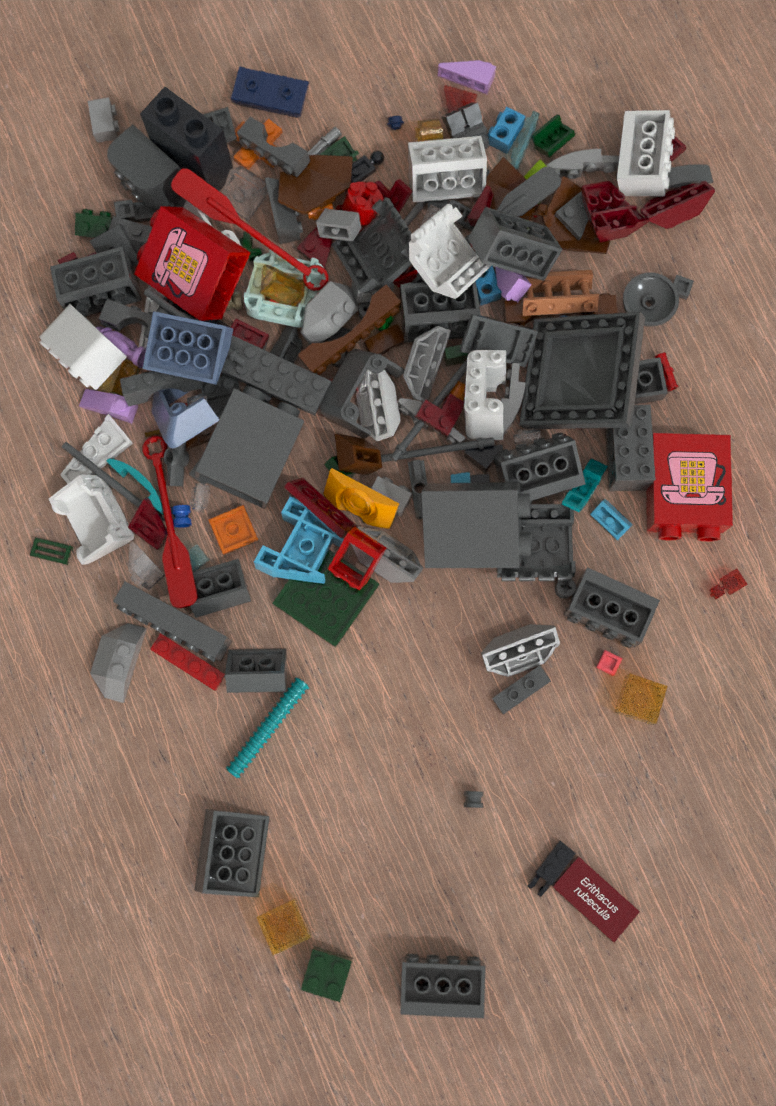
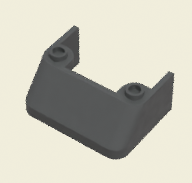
M352 349L347 353L319 407L320 413L361 438H367L371 435L372 431L356 423L360 414L359 408L350 402L367 370L378 374L385 369L387 373L398 378L404 374L405 369L380 354Z

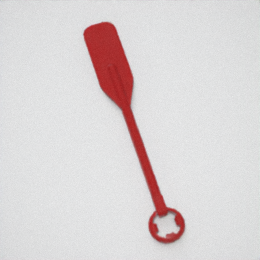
M181 169L176 174L171 183L175 193L211 219L237 225L303 273V282L308 289L319 291L328 283V273L322 266L312 265L307 267L240 219L230 200L224 194L191 170ZM312 269H317V272L320 274L324 273L325 280L322 279L319 283L320 287H314V284L311 282L307 283L306 276L311 274Z
M151 436L144 442L142 452L147 459L153 460L168 534L162 560L170 602L175 608L179 609L193 605L197 601V591L189 552L174 530L162 468V457L168 445L162 437ZM161 441L162 451L152 454V456L148 455L150 452L147 446L150 442Z

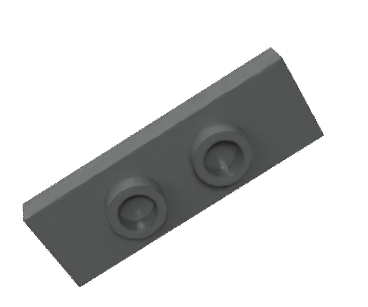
M539 665L493 697L492 700L501 713L505 714L551 682V680Z

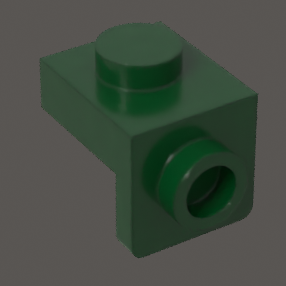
M243 231L240 245L251 252L248 260L254 261L256 256L260 257L263 255L260 248H253L252 236Z

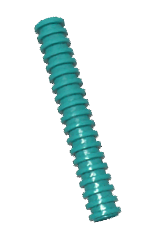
M296 677L294 679L296 681L291 683L292 686L288 687V691L283 693L284 696L279 698L280 701L275 703L276 706L272 707V712H268L269 716H265V721H261V726L257 727L258 730L254 731V735L249 737L250 740L245 742L246 745L241 747V752L238 751V755L234 756V761H230L231 765L226 766L227 771L234 777H241L240 774L245 772L244 769L249 767V763H252V758H256L255 754L260 753L259 749H263V744L267 743V739H270L271 734L275 733L274 730L279 728V723H283V718H287L286 714H290V709H294L293 705L297 704V700L302 698L301 695L306 693V689H309V685L300 678Z

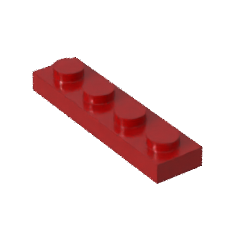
M161 633L150 648L151 651L214 691L217 690L225 677L224 673Z

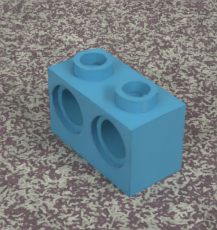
M506 107L504 112L499 113L495 127L492 126L487 134L489 145L507 154L522 130L526 116Z
M493 266L483 273L484 277H479L476 280L480 306L501 300L502 291L497 286V277ZM488 289L491 293L485 294L482 290Z

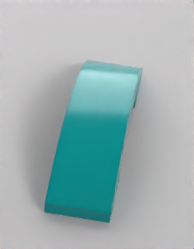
M110 458L106 460L123 478L128 473L134 477L151 494L148 498L154 508L164 515L161 498L144 475L124 462Z
M591 458L583 470L585 485L572 488L571 491L569 490L561 504L580 512L593 495L608 466Z

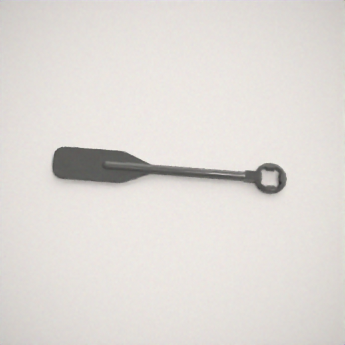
M543 167L508 193L497 210L516 217L524 215L560 187V176L552 167ZM470 234L465 237V239H466V241H467L468 243H470L469 240H468ZM414 266L410 268L409 273L416 270Z

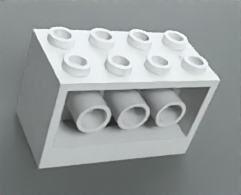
M670 110L625 111L617 173L619 190L625 196H665V189H669L668 172H671L670 156L673 154L672 139L675 137L674 118L670 117Z
M481 136L408 143L410 189L413 191L411 193L413 202L459 199L481 195L486 187L487 156Z

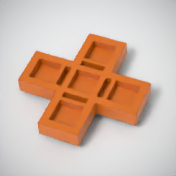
M267 119L264 123L268 134L266 142L275 146L273 142L283 132L279 126L270 119ZM242 121L241 124L235 129L238 142L240 141V139L238 137L237 132L245 123L244 121ZM242 147L233 156L234 161L247 171L259 158L271 168L275 167L263 156H257L250 148Z

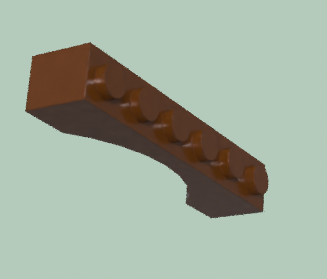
M386 284L372 295L365 316L352 331L333 341L310 344L298 354L300 361L312 373L322 374L330 363H336L340 360L344 352L354 349L359 340H365L370 336L373 329L383 326L388 317L397 315L401 310V301Z
M609 293L600 294L597 312H580L575 314L584 316L618 313L616 295H610ZM512 299L504 301V322L525 326L542 315L523 316V300L519 302Z

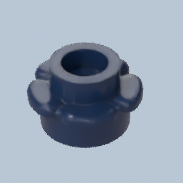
M391 116L388 118L387 126L391 130H399L404 124L402 116Z

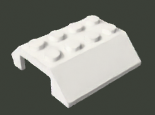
M447 204L411 234L409 261L433 292L456 299L486 272L491 265L481 262L477 253L474 252L460 233L454 222L460 219L462 215L456 207L453 209L451 204Z

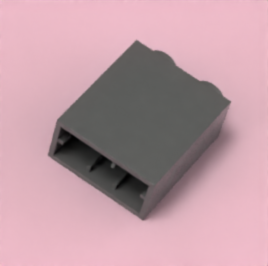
M245 386L243 392L234 388L196 468L195 478L265 509L302 429L304 420L298 418L300 411L290 404L280 402L276 408L263 402L266 397L265 394L255 388Z
M520 482L427 483L422 490L425 568H519L522 556L532 555V533L522 532L521 517H531V494H521Z

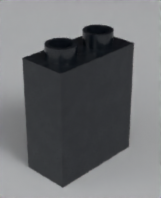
M164 87L140 113L149 139L172 159L180 169L191 170L220 191L235 174L224 130L167 87Z

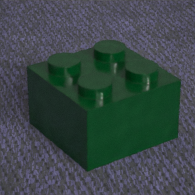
M314 946L301 990L340 1002L353 958Z

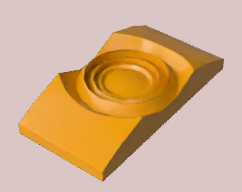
M333 468L329 471L323 494L338 510L350 511L354 515L360 516L367 525L390 529L400 503Z

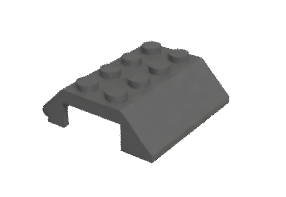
M385 198L383 201L379 200L372 206L379 216L360 232L353 242L337 239L332 244L360 292L379 290L386 284L389 286L412 265L409 261V242L411 241L412 233L404 220L401 219L400 214L394 208L389 198Z
M531 504V517H521L522 532L532 533V555L522 556L519 568H496L497 578H501V581H515V578L519 577V581H535V577H538V581H554V578L557 577L558 581H572V577H575L576 562L573 561L572 540L574 510L562 504Z

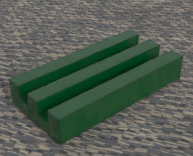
M35 537L30 556L68 565V559L71 557L70 553L73 547ZM38 543H42V544H46V545H50V546H54V547L66 549V552H60V551H56V550H52V549L40 547V546H37V545H38ZM36 550L63 556L64 559L42 555L35 552Z

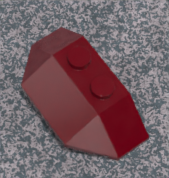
M701 181L699 184L692 183L680 186L666 192L665 196H657L648 200L644 207L640 209V213L656 225L666 229L673 228L700 215L715 193V188L706 181Z

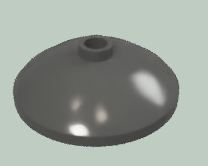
M658 273L637 275L627 284L623 293V306L626 313L641 312L645 316L644 326L654 327L668 322L678 309L679 294L675 285L667 277ZM649 302L651 306H647L645 303Z

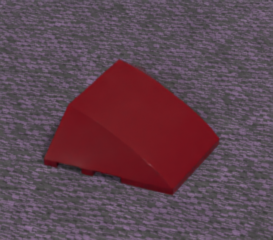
M610 181L587 184L581 187L585 211L600 243L628 237L649 222L637 211L638 207L630 205L625 200V195Z

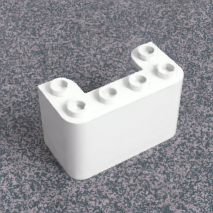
M71 304L39 336L41 339L39 343L49 350L51 355L59 359L58 362L66 369L69 367L68 372L76 379L78 376L81 377L79 379L80 382L87 388L92 386L95 390L101 386L127 357Z
M474 350L468 354L464 412L466 435L471 439L494 438V440H503V403L498 399L486 397L487 392H496L499 384H506V350Z

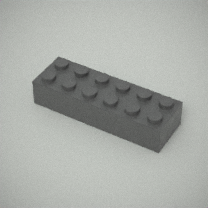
M126 581L113 600L118 605L117 609L130 617L132 613L135 614L133 618L145 625L151 623L150 627L163 635L165 632H168L167 636L180 644L182 641L186 642L184 646L196 653L199 650L202 651L201 655L213 662L216 659L222 661L232 643L227 636Z

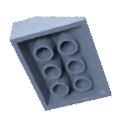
M153 311L143 369L217 384L230 348L233 328Z

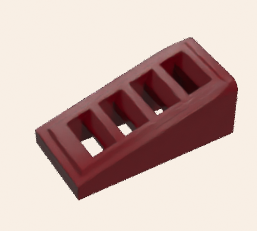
M486 185L467 218L473 227H475L484 208L491 207L494 194L490 186Z

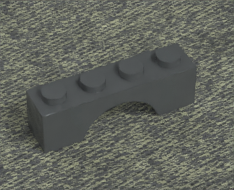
M249 117L237 132L240 139L239 142L244 148H250L257 156H263L273 166L277 165L282 168L288 175L292 174L298 177L310 162L308 152L293 142L284 147H275L266 142L268 134L264 124L252 117Z
M107 299L99 316V321L102 326L120 332L130 324H141L148 327L152 320L153 312L145 313L136 306L129 307L119 300L114 299L112 301Z
M155 371L120 379L123 396L128 406L145 403L153 393L163 389H178L185 393L203 388L201 381Z

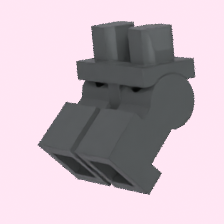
M471 102L458 108V110L441 116L450 139L481 136L484 148L489 147L487 128L482 121L481 111L477 102Z

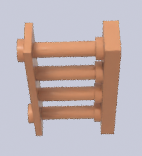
M592 270L549 272L545 281L525 276L532 285L526 292L527 298H523V316L598 311L599 294H590L589 292L592 289ZM581 290L582 295H571V291ZM563 291L564 296H553L552 292ZM544 292L545 297H534L533 293Z

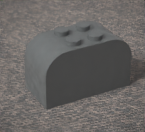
M133 124L110 144L107 157L115 170L114 174L121 181V186L126 191L130 190L132 196L138 202L141 200L151 209H160L161 206H169L180 196L171 187L172 180L181 170L180 167Z

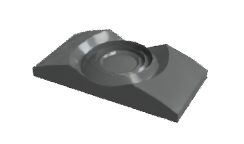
M471 314L459 351L469 354L474 350H506V363H518L520 366L526 367L538 331L514 323Z

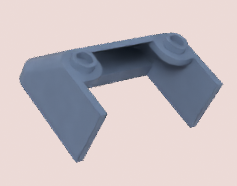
M170 388L154 393L151 412L169 448H176L219 421L218 416L204 397L188 407L183 402H177L170 406L171 403L188 392L184 393L181 390Z

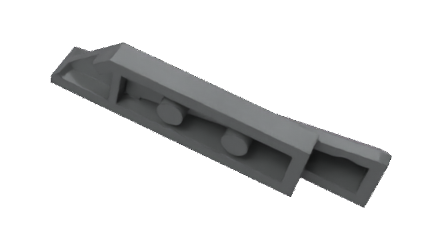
M286 325L270 353L294 364L303 347L302 340L298 338V327ZM264 393L266 397L263 402L269 404L272 396Z

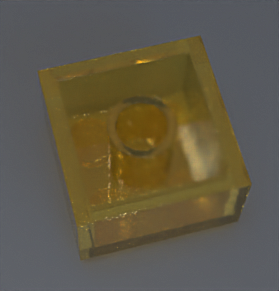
M296 898L257 916L272 955H276L310 939L312 936Z

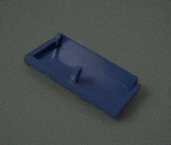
M239 66L231 101L236 105L298 118L302 115L309 81Z

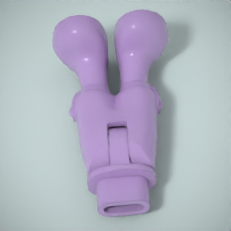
M96 327L135 366L143 368L146 348H138L134 341L118 331H112L109 327Z

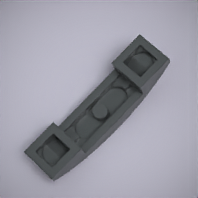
M709 165L672 167L671 172H668L669 188L692 183L699 184L701 181H706L709 184L713 183Z
M179 196L168 207H184L186 200ZM132 200L114 202L116 217L133 222L150 221L153 214L158 210L149 208L143 202L133 203Z

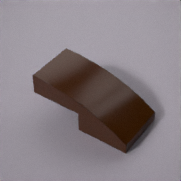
M398 324L367 339L363 344L368 352L383 355L388 353L389 349L404 343L403 332Z

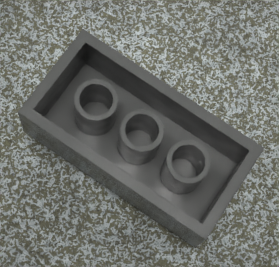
M661 358L640 360L635 404L663 400L668 392Z

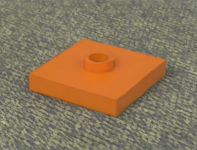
M244 505L208 519L223 555L258 541Z

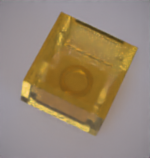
M628 674L625 676L614 713L650 725L657 724L668 686Z

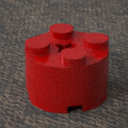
M353 182L350 184L345 196L342 211L358 212L361 225H369L378 215L372 206L379 200L383 201V196L374 182Z

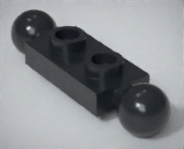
M376 150L372 152L370 159L364 155L352 163L351 183L362 182L376 172L374 165H381L384 162V154Z

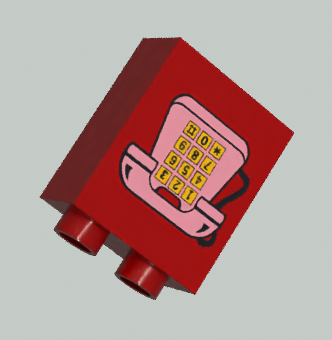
M161 206L150 220L152 230L147 243L142 245L137 253L139 263L134 275L198 320L222 319L251 252L186 208Z
M653 433L655 481L646 490L647 531L658 532V539L664 541L682 539V532L697 533L698 541L712 542L720 540L721 533H724L733 526L731 435Z

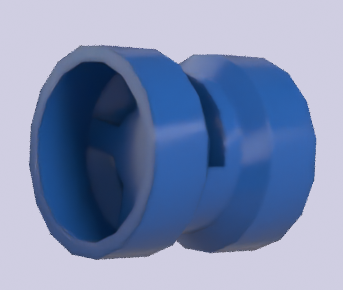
M189 505L171 507L172 514L175 517L173 519L175 528L192 526L191 518H189L191 513Z

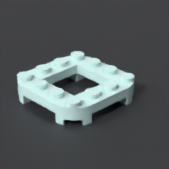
M269 250V253L263 254L260 257L256 256L248 288L244 292L247 315L258 320L293 327H303L305 305L319 291H312L305 286L301 303H299L298 307L265 301L272 274L303 280V273L272 250ZM312 258L311 261L297 259L307 267L312 265L322 266L316 258ZM312 269L311 274L306 276L307 283L311 282L314 284V287H320L319 283L322 279L325 280L324 273L320 274L317 272V269Z

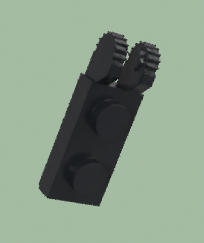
M559 840L535 871L536 874L530 880L527 887L531 889L536 885L539 878L542 877L546 882L540 887L537 895L543 896L576 853Z

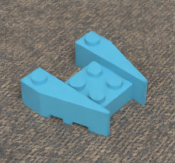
M290 496L281 514L284 521L295 527L281 553L264 545L262 546L254 560L255 568L272 577L324 584L325 575L318 572V569L331 545L334 544L340 547L344 539L333 532L299 500Z

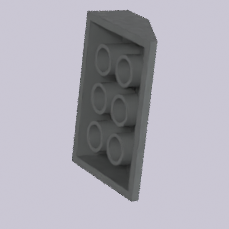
M206 809L194 890L203 894L259 897L270 816Z

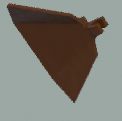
M309 155L310 162L298 177L280 172L278 203L301 214H307L317 207L322 209L334 202L336 196L345 192L350 187L353 156Z
M504 157L486 177V185L491 187L494 194L490 208L495 210L499 208L508 193L527 180ZM547 204L534 206L524 215L520 216V218L531 221L533 215L547 217Z
M563 176L561 185L556 190L548 206L547 217H543L544 225L548 227L563 250L607 254L610 241L600 243L591 227L589 219L583 235L578 241L555 216V213L581 192L580 186Z

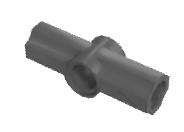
M186 442L176 448H168L164 453V462L167 465L166 486H184V469L189 462Z
M413 460L408 462L415 517L416 519H423L422 493H417L415 488L427 485L424 460Z

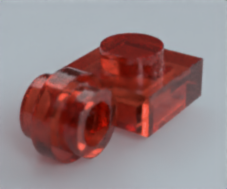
M736 568L719 579L723 584L722 587L718 584L709 589L711 592L710 596L716 600L725 594L723 590L726 589L728 594L731 595L748 584Z

